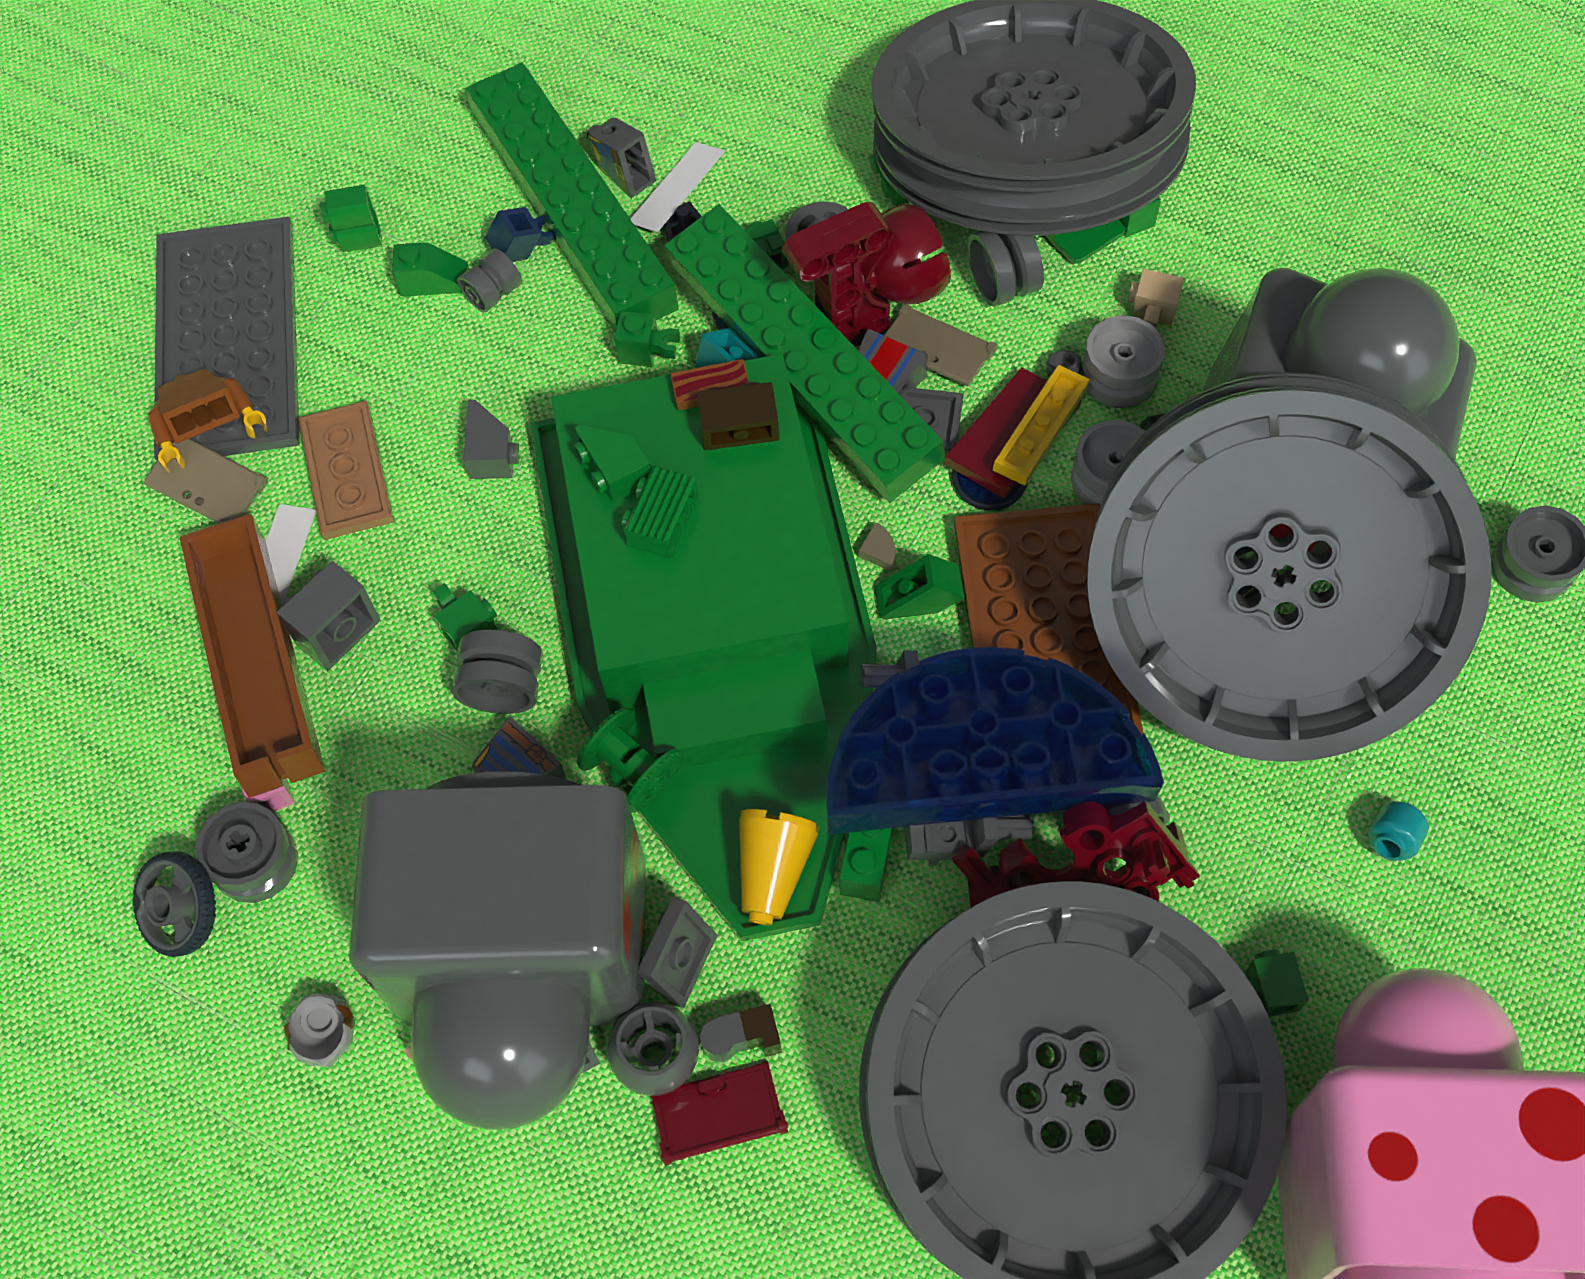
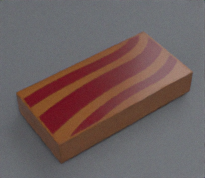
M743 359L670 373L678 411L699 407L697 392L707 391L715 387L730 388L749 384Z

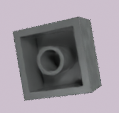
M331 561L324 569L315 572L310 582L297 594L287 598L282 608L276 612L297 647L327 672L381 621L364 586L334 561Z

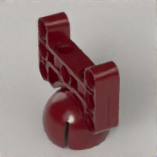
M864 202L791 235L782 247L783 254L799 278L803 281L814 280L815 306L854 347L861 345L868 329L880 334L887 331L891 324L889 301L899 304H919L929 301L941 294L949 285L951 279L950 263L946 253L941 252L922 262L920 260V257L941 248L943 241L931 218L918 205L903 204L881 213L874 203Z

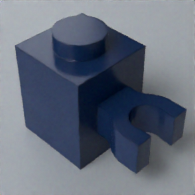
M527 207L498 211L485 239L491 249L501 250L514 262L527 260L536 244L542 246L550 245L555 235L552 231H541L546 222L543 216L533 219Z

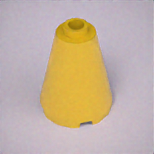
M741 810L739 836L742 912L749 914L748 921L772 925L773 919H782L817 839L819 827L813 821L780 812V816L766 815L767 810Z

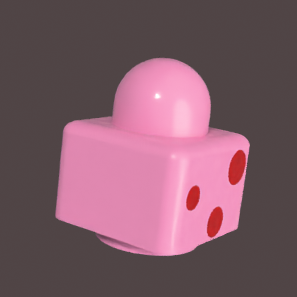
M1414 968L1385 975L1370 983L1349 1003L1338 1024L1334 1041V1069L1327 1072L1287 1119L1285 1144L1278 1170L1287 1279H1585V1072L1524 1070L1519 1038L1506 1012L1484 989L1459 975L1437 969Z

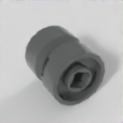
M496 248L479 259V267L473 266L468 268L457 277L458 286L464 296L475 308L483 313L488 312L501 299L500 294L508 295L522 284V277L517 267L506 254Z

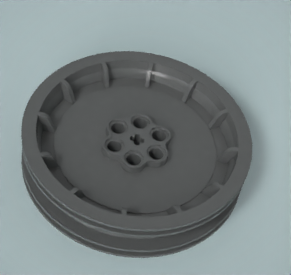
M973 0L936 12L910 26L888 45L879 58L872 78V97L875 115V157L886 180L902 197L913 205H918L925 212L953 224L980 231L1010 235H1051L1094 228L1119 220L1142 209L1163 194L1179 176L1186 162L1189 150L1190 118L1196 91L1194 67L1183 47L1162 27L1133 11L1099 0Z
M1269 373L1223 383L1187 399L1157 420L1134 443L1115 470L1099 507L1088 562V598L1099 643L1112 669L1131 695L1162 723L1201 745L1230 755L1264 761H1306L1348 753L1393 734L1421 715L1448 689L1471 655L1484 624L1491 590V554L1483 517L1459 465L1440 438L1415 414L1377 391L1341 378L1311 373ZM1278 524H1286L1292 529L1290 534L1282 538L1274 537L1269 532L1272 527ZM1315 541H1324L1330 545L1328 550L1322 554H1313L1307 550L1309 545ZM1245 546L1252 547L1257 552L1253 558L1248 560L1239 559L1234 553L1237 549ZM1285 564L1290 565L1291 571L1284 570L1281 575L1276 574V568L1282 570ZM1318 580H1326L1332 584L1327 591L1321 593L1310 589V586ZM1246 585L1256 587L1259 592L1251 598H1245L1238 594V590ZM1283 602H1291L1296 606V609L1289 614H1281L1275 610L1276 606Z
M1050 882L1010 890L966 910L927 937L900 966L875 1009L863 1047L859 1077L860 1119L867 1153L875 1176L890 1206L911 1235L935 1259L963 1279H1205L1228 1259L1250 1232L1269 1198L1277 1177L1286 1136L1287 1089L1279 1045L1259 996L1236 962L1210 935L1172 908L1133 891L1089 882ZM1085 1042H1090L1097 1050L1096 1062L1090 1067L1082 1063L1079 1056L1080 1047ZM1042 1043L1048 1044L1054 1052V1061L1048 1068L1041 1067L1036 1060L1037 1047ZM1110 1080L1116 1081L1122 1091L1121 1098L1115 1105L1108 1103L1104 1096V1087ZM1023 1083L1030 1084L1035 1091V1101L1028 1108L1020 1106L1016 1099V1091ZM1074 1084L1072 1092L1077 1095V1100L1075 1102L1067 1101V1104H1065L1067 1096L1061 1092L1062 1087ZM1092 1120L1098 1121L1103 1129V1136L1095 1145H1091L1085 1137L1086 1125ZM1049 1121L1057 1125L1060 1134L1057 1143L1051 1147H1047L1043 1143L1040 1135L1042 1127Z

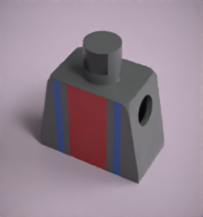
M871 329L867 330L858 351L898 393L902 387H905L903 392L900 393V396L904 399L906 392L910 388H916L927 376V354Z

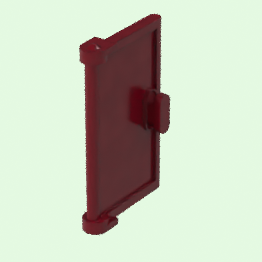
M768 1061L684 1083L673 1092L660 1096H651L661 1139L659 1145L661 1160L664 1166L672 1165L674 1161L770 1135L788 1133L789 1124L785 1120L783 1110H780Z

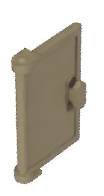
M904 304L898 311L897 319L884 335L926 353L927 371L931 373L937 372L965 386L971 384L986 360L990 361L998 345L995 342H987L914 310L908 304Z
M189 438L178 444L172 443V446L179 450L185 460L186 465L183 469L178 463L177 458H173L168 462V468L170 469V473H168L160 461L157 460L144 481V485L220 524L244 516L258 493L261 494L266 487L268 477L263 474H257Z

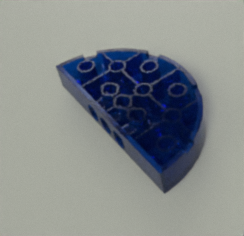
M1000 647L966 648L928 657L919 661V665L908 669L902 674H899V672L894 674L878 686L861 703L844 728L830 765L826 795L827 835L1064 811L1079 803L1088 801L1099 803L1102 806L1142 803L1144 801L1152 802L1156 801L1164 780L1159 762L1144 733L1141 734L1137 726L1129 718L1130 712L1094 679L1056 659L1049 657L1047 661L1034 656L1024 655L1025 651Z

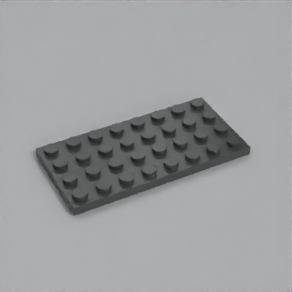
M290 217L157 234L155 402L159 400L158 388L174 381L178 375L191 374L201 369H207L215 376L233 378L238 381L254 405L252 410L262 412L266 418L267 432L260 424L252 425L255 438L247 435L243 414L235 420L190 438L223 456L300 446L293 224ZM154 439V458L157 461L158 454L162 448L156 445Z

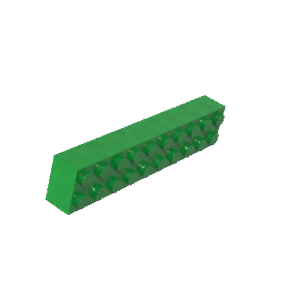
M521 62L465 87L471 113L537 215L544 217L546 221L545 227L555 235L554 241L613 331L616 332L621 311L652 314L658 320L679 310L674 282L525 64Z
M720 204L716 205L665 244L672 267L728 328L731 327L760 357L783 354L794 400L889 503L945 460L943 440Z

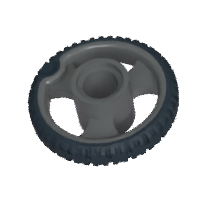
M170 851L153 856L140 869L133 890V912L139 932H141L142 937H144V940L148 942L152 949L170 957L191 954L204 945L211 934L215 923L214 918H216V896L214 895V888L212 887L213 884L210 881V877L200 862L187 853ZM167 866H173V883L155 886L162 870ZM173 925L175 941L169 938L160 927Z

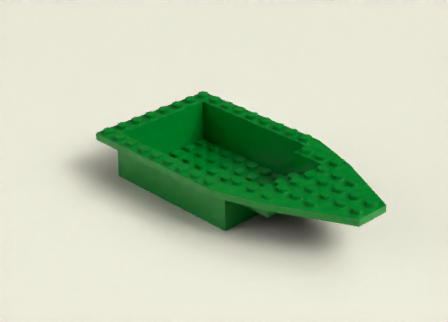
M783 354L744 361L749 383L772 382L780 441L705 450L699 407L678 411L671 374L551 396L554 418L530 422L579 713L590 732L593 733L615 711L624 707L631 708L635 712V720L628 734L640 744L642 749H646L656 759L675 748L681 752L683 760L675 776L665 789L638 813L741 942L821 925L865 761L873 688H862L859 680L861 665L875 664L877 653L823 431L794 400ZM582 424L633 435L649 460L651 469L657 465L659 468L664 467L666 470L671 469L673 472H679L680 474L696 478L698 499L671 558L627 545L625 533L621 530V522L625 511L628 508H634L638 500L636 499V493L613 503L606 491L603 493L598 491L591 477L593 469L589 463L582 465L574 450L573 445L578 443L574 427ZM631 785L623 787L627 796L633 788ZM741 810H767L766 815L780 816V812L813 821L819 827L817 839L782 919H773L772 925L748 921L749 914L742 912L739 836Z

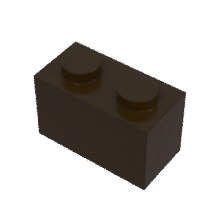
M753 382L745 386L730 388L715 387L707 391L697 392L705 450L780 441L778 415L772 382Z

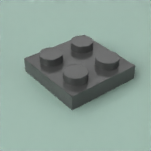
M672 897L666 911L659 918L658 928L649 947L645 949L641 956L639 974L670 1004L684 1008L718 935L687 901Z

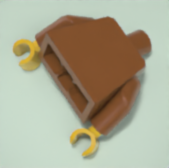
M201 369L191 374L178 375L174 381L158 388L159 400L155 402L148 414L149 425L156 445L162 448L158 454V460L168 473H170L168 462L173 458H177L182 469L186 465L179 450L172 446L174 442L178 444L235 420L241 414L244 415L245 430L249 437L255 438L252 428L254 424L262 425L266 432L268 429L264 414L260 411L252 410L254 405L238 381L233 378L215 376L207 369Z

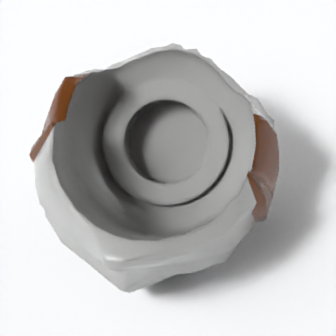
M313 992L305 995L289 1014L284 1025V1033L288 1044L287 1049L291 1051L298 1061L310 1066L332 1067L351 1045L355 1019L342 998L336 995L323 994L322 992Z

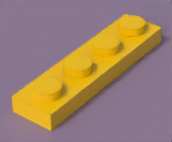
M1058 365L994 462L993 471L1026 486L1088 389L1090 379Z

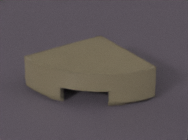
M875 522L859 549V557L892 571L895 564V544L890 533L883 526Z

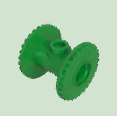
M624 707L611 714L594 730L580 750L576 762L582 771H589L601 762H605L609 766V776L613 783L621 787L629 785L633 787L627 796L631 813H636L649 805L665 789L678 771L683 755L675 748L656 759L646 749H642L640 744L628 734L635 720V712L631 708Z

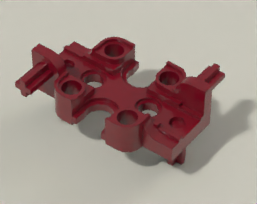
M1093 801L1079 803L1063 812L1065 828L1060 830V836L1066 846L1073 851L1074 857L1070 864L1061 869H1048L1042 866L1021 838L1001 850L998 856V866H989L972 846L968 848L965 845L958 848V854L952 857L955 865L968 878L970 908L1010 890L1050 882L1104 884L1133 891L1159 902L1158 885H1163L1172 878L1179 888L1186 886L1189 889L1194 886L1193 880L1200 877L1199 872L1190 862L1182 830L1175 822L1165 826L1155 810L1146 801L1117 815L1110 814L1105 807ZM1112 858H1120L1126 862L1124 866L1115 871H1109L1103 867L1104 863Z

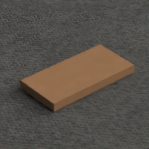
M367 400L298 417L320 532L323 539L327 540L394 523L373 419Z

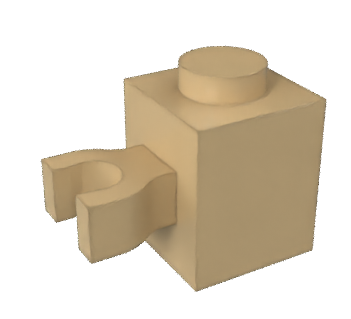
M1143 268L1140 282L1133 281L1128 301L1134 303L1131 316L1144 319V321L1152 324L1155 329L1158 323L1172 326L1184 278Z

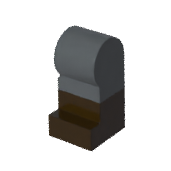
M771 1004L712 1019L703 1026L700 1033V1041L705 1055L717 1063L730 1060L737 1052L764 1046L766 1057L782 1053Z

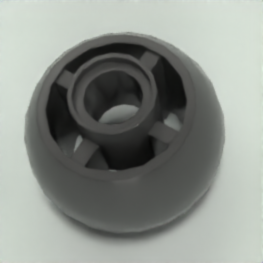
M660 1002L642 1003L621 1015L610 1032L607 1044L609 1065L617 1080L629 1090L646 1096L664 1095L682 1086L691 1076L699 1055V1039L688 1017L678 1008ZM655 1027L668 1029L675 1034L674 1042H671L663 1032L655 1030ZM647 1028V1031L636 1040L635 1047L631 1048L629 1042L632 1038ZM654 1046L662 1047L666 1051L664 1057L657 1062H649L643 1058L647 1049ZM636 1062H637L638 1067H639L640 1069L635 1068V1067H634L633 1065H631L630 1063H636Z

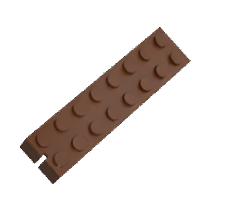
M252 514L180 536L232 770L237 781L247 796L251 798L283 787V779L288 778L291 783L326 772L291 637L276 613L282 608V603L266 542Z

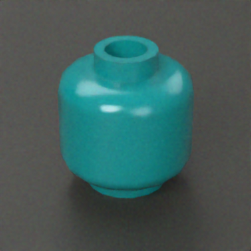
M1392 801L1385 803L1379 808L1369 827L1368 838L1374 850L1382 858L1390 861L1408 860L1419 852L1427 836L1429 825L1427 818L1414 805L1406 802Z

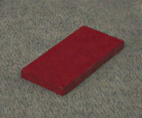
M1021 367L945 456L944 464L1005 499L1018 482L993 471L994 462L1047 381ZM1082 400L1079 401V403L1077 404L1076 408L1074 409V411L1072 412V414H1071L1070 417L1068 418V420H1067V422L1065 423V425L1069 422V420L1073 417V415L1078 411V409L1080 408V405H1081V401H1082Z

